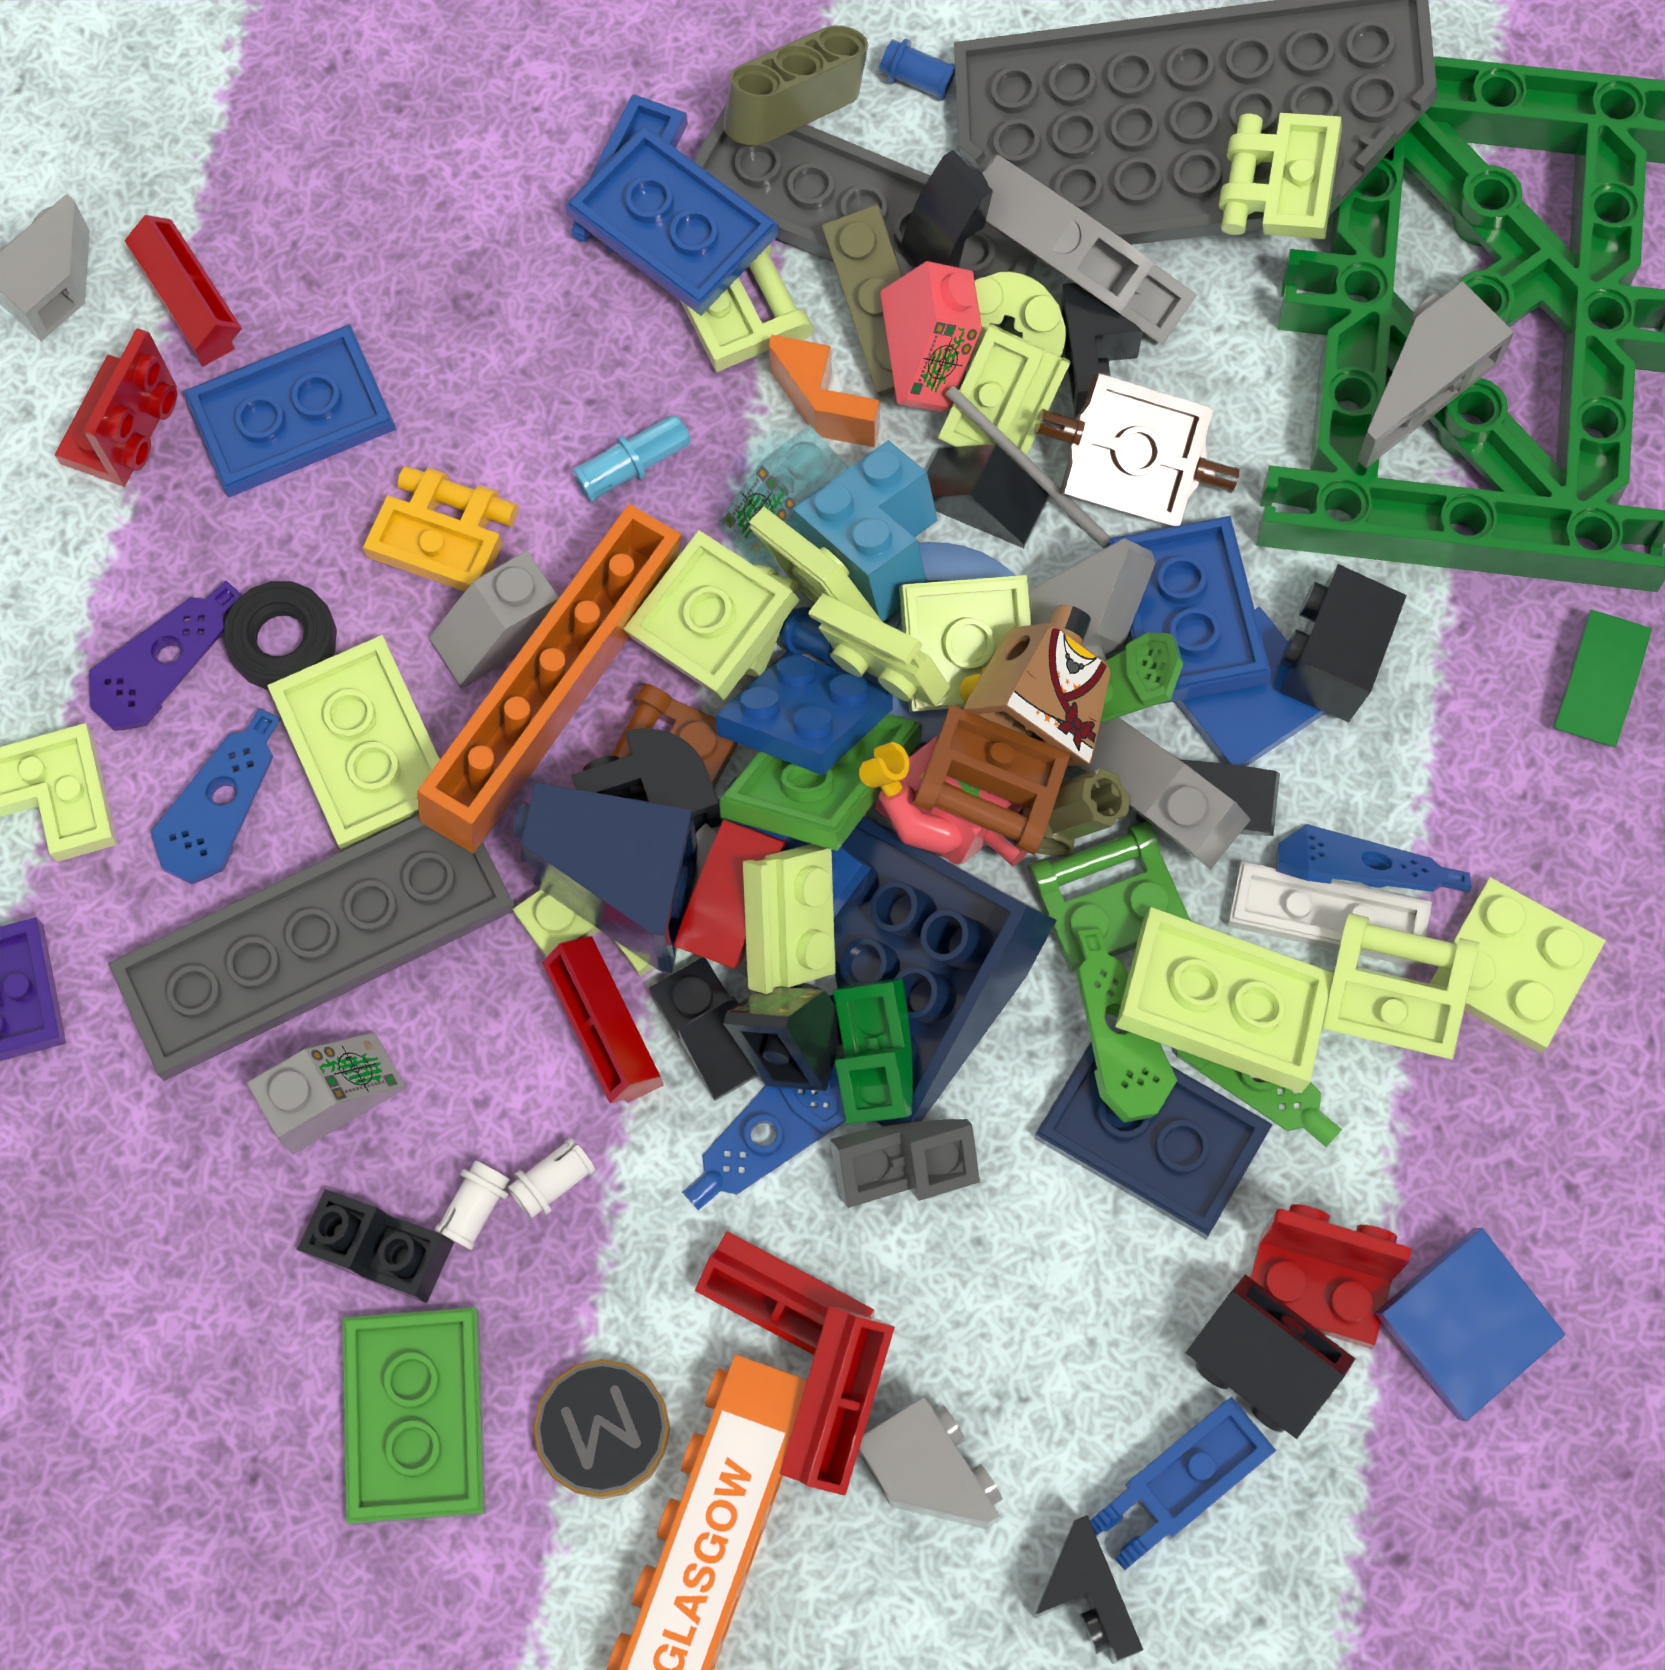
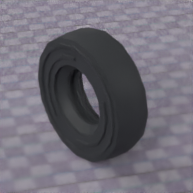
M270 581L251 588L235 601L225 619L224 645L230 662L249 683L268 691L267 685L333 657L335 653L337 628L328 605L312 589L293 581ZM277 616H290L297 619L304 629L303 639L299 647L292 653L284 656L266 654L259 648L257 643L261 627L268 620Z

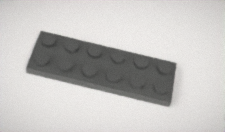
M726 105L724 106L693 161L777 222L779 227L777 239L834 262L822 224L878 204L882 211L902 275L904 276L918 267L902 250L901 243L913 208L931 175L807 124L765 144L746 145L738 143L724 132L723 121ZM985 222L982 230L965 240L959 268L973 271L974 281L998 272H1016L1029 276L1037 259ZM1004 315V318L1000 324H990L998 328H1002L1008 316Z
M419 815L108 964L157 1075L165 1081L513 912L512 909L515 906L483 842L476 852L472 854L421 823Z

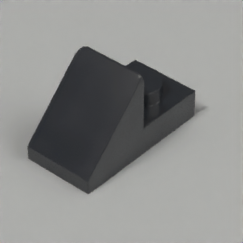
M1069 283L1062 284L1060 310L1066 329L1064 348L1066 359L1070 360L1068 376L1074 418L1076 419V416L1085 405L1093 374L1100 373L1111 377L1109 361L1138 358L1142 331L1136 324L1077 284Z
M706 958L698 959L649 988L652 998L714 1101L759 1076L723 1024L727 1011L739 1003L735 997H729Z
M1086 1515L1074 1520L1034 1618L1086 1598L1090 1610L1080 1614L1086 1635L1094 1652L1098 1654L1107 1650L1112 1664L1140 1653L1143 1651V1647L1089 1517Z

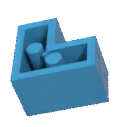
M888 440L792 508L799 534L818 549L826 548L843 563L850 572L848 577L882 622L901 609L900 585L927 583L918 540L915 537L938 521L928 475L921 466L891 441Z

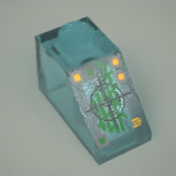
M809 424L761 460L717 523L718 528L752 565H763L772 558V555L750 529L749 521L763 507H766L799 533L792 508L849 467Z

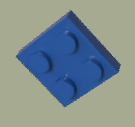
M787 651L716 714L717 735L824 775L893 710V694L878 683L863 677H856L850 673L811 660L809 657Z

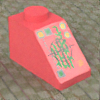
M926 261L882 289L880 295L897 404L945 412L953 404V401L945 394L953 385L959 389L981 332L982 324L973 271Z

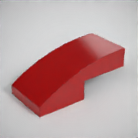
M727 819L723 820L694 888L674 947L733 969L739 967L746 949L743 861L764 860L767 855L782 852L787 841Z

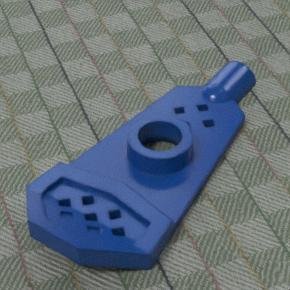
M259 708L245 732L231 733L225 738L151 830L163 871L189 884L200 882L224 871L234 849L233 844L273 759L267 741L281 718ZM250 750L249 754H244L245 751ZM231 755L236 756L235 758L230 759ZM253 763L254 766L248 768V764ZM239 767V771L234 772L233 769ZM223 786L233 787L236 794L230 803L219 805L213 801V796L217 789Z
M1305 824L1278 844L1275 853L1277 872L1305 881L1331 884L1332 879L1361 882L1364 885L1375 888L1391 886L1434 892L1439 887L1470 892L1472 888L1469 872L1444 868L1430 857Z
M834 1064L827 1091L818 1090V1095H811L812 1090L803 1089L805 1094H798L799 1089L765 1086L703 1154L704 1173L682 1191L698 1211L720 1191L738 1195L846 1122L837 1070ZM811 1103H817V1108H811ZM824 1103L830 1104V1109L824 1108ZM759 1124H769L777 1132L776 1139L768 1146H759L751 1139L753 1129ZM725 1151H731V1157H724ZM740 1152H746V1158H740ZM723 1167H730V1172H723ZM739 1167H745V1173H739Z

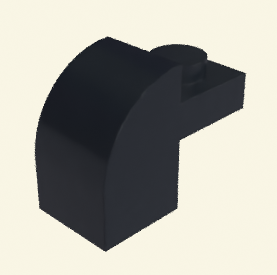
M650 728L626 731L630 756L621 759L617 756L601 757L585 765L582 772L571 775L575 789L639 801L647 800L650 803L692 810L695 833L706 823L711 828L722 824L719 803L703 760L688 742L667 731Z

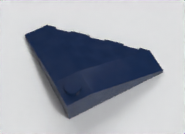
M863 816L842 845L871 867V869L834 918L836 972L834 975L837 988L898 978L903 979L912 1049V1114L904 1118L874 1121L883 1127L918 1122L924 1119L1025 980L1057 920L933 852L904 844L896 832ZM834 994L830 995L829 997L836 1007ZM842 1036L839 1045H843Z

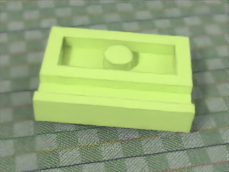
M990 324L959 391L1027 456L1036 437V434H1034L1035 424L1043 422L1037 420L1039 412L1042 408L1046 409V411L1049 410L1070 365V360L1061 358L1040 346ZM953 403L938 436L939 439L956 447L996 444Z
M824 593L821 594L808 612L812 619L821 623L819 629L834 649L830 654L831 658L850 674L862 677L867 672L877 677L879 683L897 698L909 702L915 696L934 707H937L950 689V685L931 657L920 651L922 644L918 639Z
M810 844L767 855L764 860L743 861L748 989L768 994L773 992L775 987L784 986L788 988L835 974L831 849Z

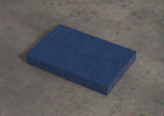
M1090 1042L1037 1130L1034 1139L1207 1240L1273 1124L1173 1066L1171 1067L1177 1082L1159 1112L1152 1118L1124 1123L1099 1096L1094 1073L1097 1070L1092 1043Z

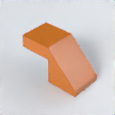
M771 335L769 342L771 373L815 436L875 448L880 429V400L828 390L832 375L831 346Z

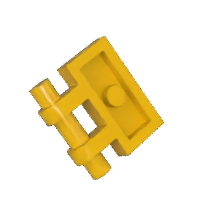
M404 466L398 478V488L414 495L410 503L387 495L364 543L363 550L366 557L465 592L473 581L491 571L503 545L500 534L484 529L485 526L494 521L512 527L518 516L519 505L499 498V492L495 489L483 485H478L476 489L450 481L449 475L440 470L430 467L424 472ZM442 503L462 510L464 513L461 520L434 510Z

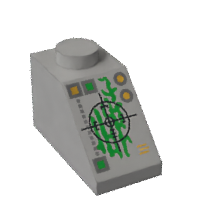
M375 1032L306 1048L247 1082L276 1137L292 1155L407 1088Z

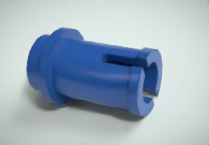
M905 38L902 43L892 39L881 60L879 72L888 75L887 81L895 84L898 79L937 96L940 100H944L955 77V64H949L912 48V41Z
M803 606L793 609L785 619L779 633V638L783 642L784 647L794 654L803 655L807 653L827 662L830 666L841 668L830 656L834 649L820 631L819 626L821 623L812 619L808 614L811 607Z

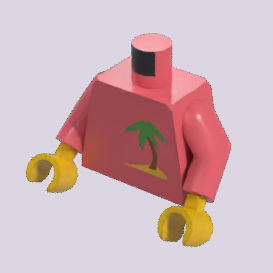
M986 668L982 669L981 675H970L962 681L960 695L965 702H967ZM937 736L909 758L905 749L900 744L891 742L876 747L874 749L875 758L862 763L859 770L861 781L868 787H881L882 789L874 809L891 821L899 839L904 844L940 854L953 864H964L986 844L1011 866H1015L1028 854V852L1015 848L1016 840L933 807L930 813L912 805ZM948 775L945 777V784L1019 813L1022 808L1019 804Z

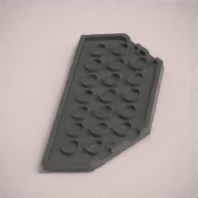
M1273 0L954 42L958 147L962 158L983 173L994 155H1000L1075 205L1130 245L1227 234L1221 229L1224 211L1219 208V200L1222 186L1229 182L1232 164L1227 158L1229 139L1233 134L1237 133L1239 117L1243 114L1260 116L1263 120L1261 134L1277 135L1280 113L1341 117L1342 132L1330 203V216L1437 100L1429 0ZM1262 162L1256 165L1253 183L1269 184L1271 162ZM1254 211L1249 214L1245 231L1262 230L1264 212Z

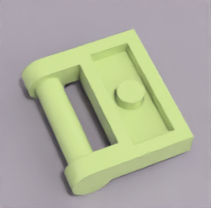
M771 245L750 264L749 268L775 316L774 319L765 323L761 322L739 277L702 316L680 301L716 373L769 351L771 335L805 340L813 333L814 327L806 312L798 310L769 256L772 250Z
M1349 913L1342 935L1322 1029L1453 1059L1480 942L1459 938L1458 944L1368 924L1369 917ZM1362 949L1452 969L1448 988L1358 967Z

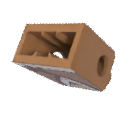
M1057 605L1049 623L1013 627L1003 637L969 696L964 710L1071 753L1067 767L1090 765L1111 675L1108 664L1082 645L1091 622L1090 616L1074 606Z

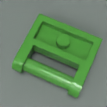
M1147 820L1129 826L1127 828L1128 834L1051 863L1047 858L1027 865L1030 880L1045 914L1057 920L1052 931L1070 973L1076 971L1085 960L1076 934L1078 930L1100 928L1108 954L1113 957L1136 948L1143 919L1150 907L1191 921L1160 853L1156 835ZM1134 858L1138 859L1144 872L1067 902L1064 901L1059 887Z

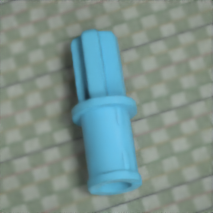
M669 416L628 440L623 435L616 438V445L571 470L578 486L588 501L592 503L610 490L636 476L639 480L646 477L644 470L688 446L691 438L682 420L678 416Z

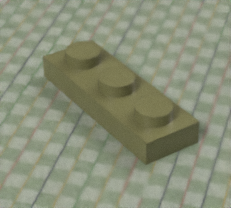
M877 204L822 224V228L876 392L881 397L894 393L895 386L880 291L903 277L882 211Z

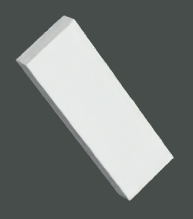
M1241 861L1227 927L1339 951L1349 913L1369 917L1368 924L1426 937L1432 902L1332 881L1331 884L1305 881L1277 872L1275 868ZM1362 949L1361 956L1418 968L1421 962Z

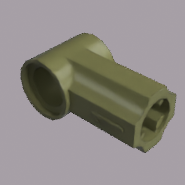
M1099 768L1069 780L1062 779L1047 829L1036 854L1056 857L1070 855L1073 853L1076 838L1112 827L1115 820L1126 817L1129 810L1130 795L1122 787L1119 775ZM1023 806L1021 815L1027 817L1029 808Z

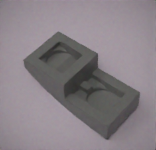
M942 1119L901 1123L830 1139L838 1193L847 1208L906 1190H910L918 1201L980 1183L973 1127L968 1119Z

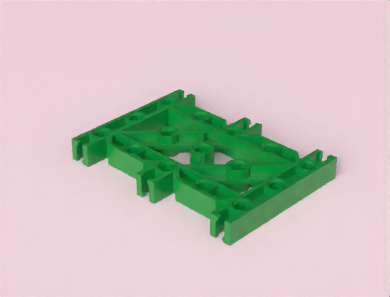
M1434 56L1437 100L1334 211L1330 253L1290 249L1282 280L1281 297L1284 298L1279 313L1278 330L1327 336L1320 357L1310 470L1269 465L1261 494L1260 506L1264 507V511L1258 525L1257 546L1658 592L1665 581V548L1663 547L1665 544V510L1617 504L1630 479L1635 369L1665 373V289L1631 286L1641 265L1646 162L1665 164V80ZM1489 103L1498 105L1499 107L1492 106ZM1467 143L1575 154L1570 248L1522 200V186L1516 175L1506 168L1496 165L1489 166ZM1404 165L1453 215V227L1458 236L1468 244L1484 247L1497 261L1486 270L1474 271L1465 275L1458 284L1463 281L1509 327L1540 306L1564 331L1556 463L1507 412V398L1501 388L1492 381L1479 379L1429 419L1436 426L1437 439L1443 449L1453 456L1466 459L1495 491L1378 478L1379 459L1367 468L1358 461L1366 433L1385 391L1386 373L1391 377L1414 324L1412 320L1414 312L1393 291ZM1366 191L1374 194L1376 197H1368L1360 192ZM1479 204L1491 206L1495 210L1485 209L1481 207ZM1599 217L1608 218L1614 223L1606 222ZM1297 289L1321 294L1297 293ZM1349 295L1363 296L1369 302L1355 301ZM1591 321L1602 322L1609 329L1599 328ZM1640 328H1660V332ZM1338 402H1354L1361 409L1348 410L1339 405ZM1461 414L1473 415L1480 419L1483 424L1469 423L1461 417ZM1584 428L1596 429L1605 438L1593 437ZM1272 502L1305 508L1311 514L1275 512L1276 507L1272 506ZM1333 509L1345 511L1351 516L1352 520L1343 522L1335 520L1329 516L1327 511ZM1461 523L1473 529L1476 535L1465 536L1459 534L1453 529L1451 524ZM1584 537L1590 539L1597 544L1600 550L1586 549L1579 544L1576 538ZM1621 544L1649 545V554L1623 549Z

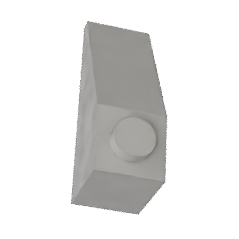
M1463 281L1444 296L1439 292L1433 293L1413 313L1412 320L1414 324L1368 428L1358 457V461L1365 468L1369 467L1502 362L1514 331Z
M1119 717L1100 723L1090 765L1077 766L1085 773L1102 768L1118 774L1122 787L1130 795L1129 807L1210 870L1251 820L1234 800Z

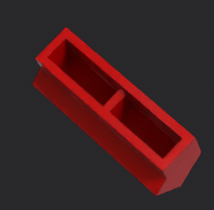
M144 215L124 241L138 267L198 361L204 367L235 349L232 341L242 330V327L172 219Z
M589 936L559 943L544 959L542 965L609 1103L626 1100L629 1103L664 1086L656 1065L593 937Z
M728 1231L724 1234L717 1249L709 1256L695 1288V1292L812 1355H815L829 1306L843 1307L874 1317L873 1308Z
M829 1306L780 1475L800 1481L808 1487L846 1496L895 1329L894 1326L880 1319L843 1307Z

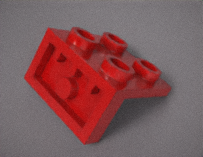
M137 328L121 358L107 354L55 453L61 465L122 487L126 486L134 470L139 471L144 467L151 450L150 438L159 420H166L171 415L177 400V386L150 332Z
M1292 1204L1289 1211L1278 1208L1261 1234L1250 1278L1324 1335L1372 1349L1376 1345L1381 1320L1375 1312L1386 1303L1391 1282L1409 1263L1412 1249L1397 1244V1235L1380 1227L1360 1224L1357 1225L1356 1231L1329 1223L1331 1216L1314 1207Z

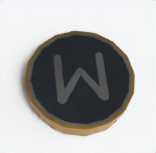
M604 1359L577 1364L554 1379L538 1403L533 1427L538 1456L552 1478L576 1494L598 1499L629 1494L648 1481L665 1455L671 1430L666 1403L650 1378L629 1364Z

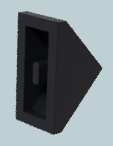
M997 444L939 448L927 470L936 512L1023 549L1049 499V494Z

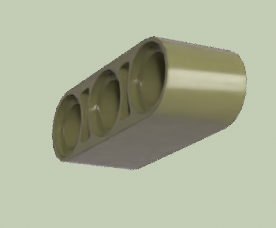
M833 25L822 28L739 65L732 70L729 79L723 121L724 132L738 143L761 145L857 100L860 93L868 51L867 38L854 28Z

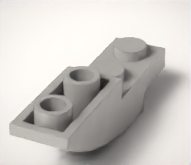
M995 154L982 173L989 187L993 190L985 222L1050 269L1064 276L1072 283L1077 284L1136 324L1145 335L1155 342L1163 345L1197 294L1155 265L1156 262L1020 168L1000 155Z

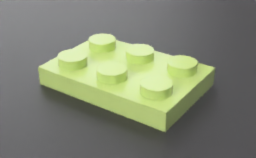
M383 635L267 685L341 851L419 815L417 790L440 759Z
M1150 907L1142 922L1115 1027L1302 1093L1311 1082L1334 973Z

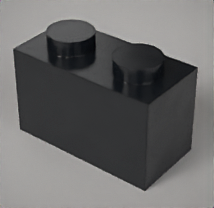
M1340 564L1336 566L1325 585L1314 581L1299 611V616L1308 619L1304 631L1295 629L1280 660V664L1289 667L1280 691L1349 723L1372 691L1407 595Z
M1246 1274L1232 1289L1185 1352L1196 1361L1195 1367L1197 1371L1208 1382L1221 1389H1228L1230 1387L1251 1404L1250 1409L1262 1424L1276 1432H1284L1285 1430L1295 1439H1298L1344 1379L1356 1359Z

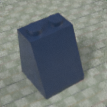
M535 782L531 803L521 802L514 827V840L521 842L522 846L521 860L522 862H527L535 886L657 970L672 973L678 949L674 947V943L686 912L697 862V839L692 810Z

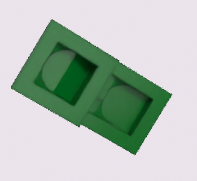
M1589 610L1570 666L1572 670L1552 726L1553 729L1616 748L1635 691L1652 628L1596 610Z
M898 978L849 985L833 990L845 1055L835 1059L846 1123L853 1124L910 1116L912 1114L913 1097L912 1049L903 979Z

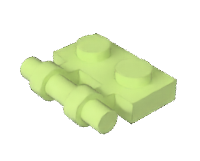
M1280 113L1277 135L1261 134L1263 120L1260 116L1255 114L1241 115L1238 121L1237 133L1230 137L1227 158L1232 164L1229 182L1222 186L1219 200V208L1224 211L1222 231L1231 235L1245 233L1247 217L1256 211L1264 212V235L1325 239L1342 132L1341 117ZM1262 162L1272 163L1269 184L1253 183L1255 167Z

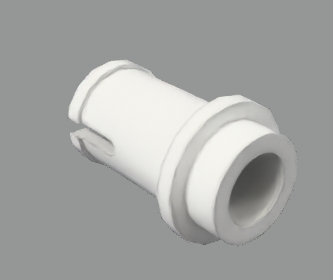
M569 1137L564 1141L563 1145L524 1174L521 1170L514 1173L516 1181L508 1186L507 1189L515 1202L530 1219L540 1212L546 1216L551 1212L549 1205L584 1177L595 1172V1168L578 1144L576 1145L575 1141Z
M476 1160L469 1171L462 1169L460 1175L465 1179L442 1220L434 1228L435 1231L471 1251L475 1245V1240L499 1198L506 1200L509 1196L504 1189L510 1180Z

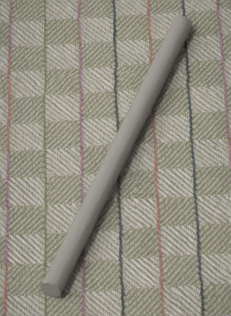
M954 385L946 392L945 395L1094 539L1103 547L1109 543L1111 537L1069 496L1059 494L1060 488Z

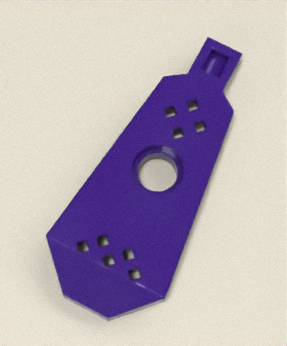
M224 581L206 599L190 597L89 670L91 710L113 731L147 726L162 709V703L224 633L223 615L242 594L228 581ZM167 646L178 647L180 649V656L176 661L167 664L158 660L159 653L163 648Z

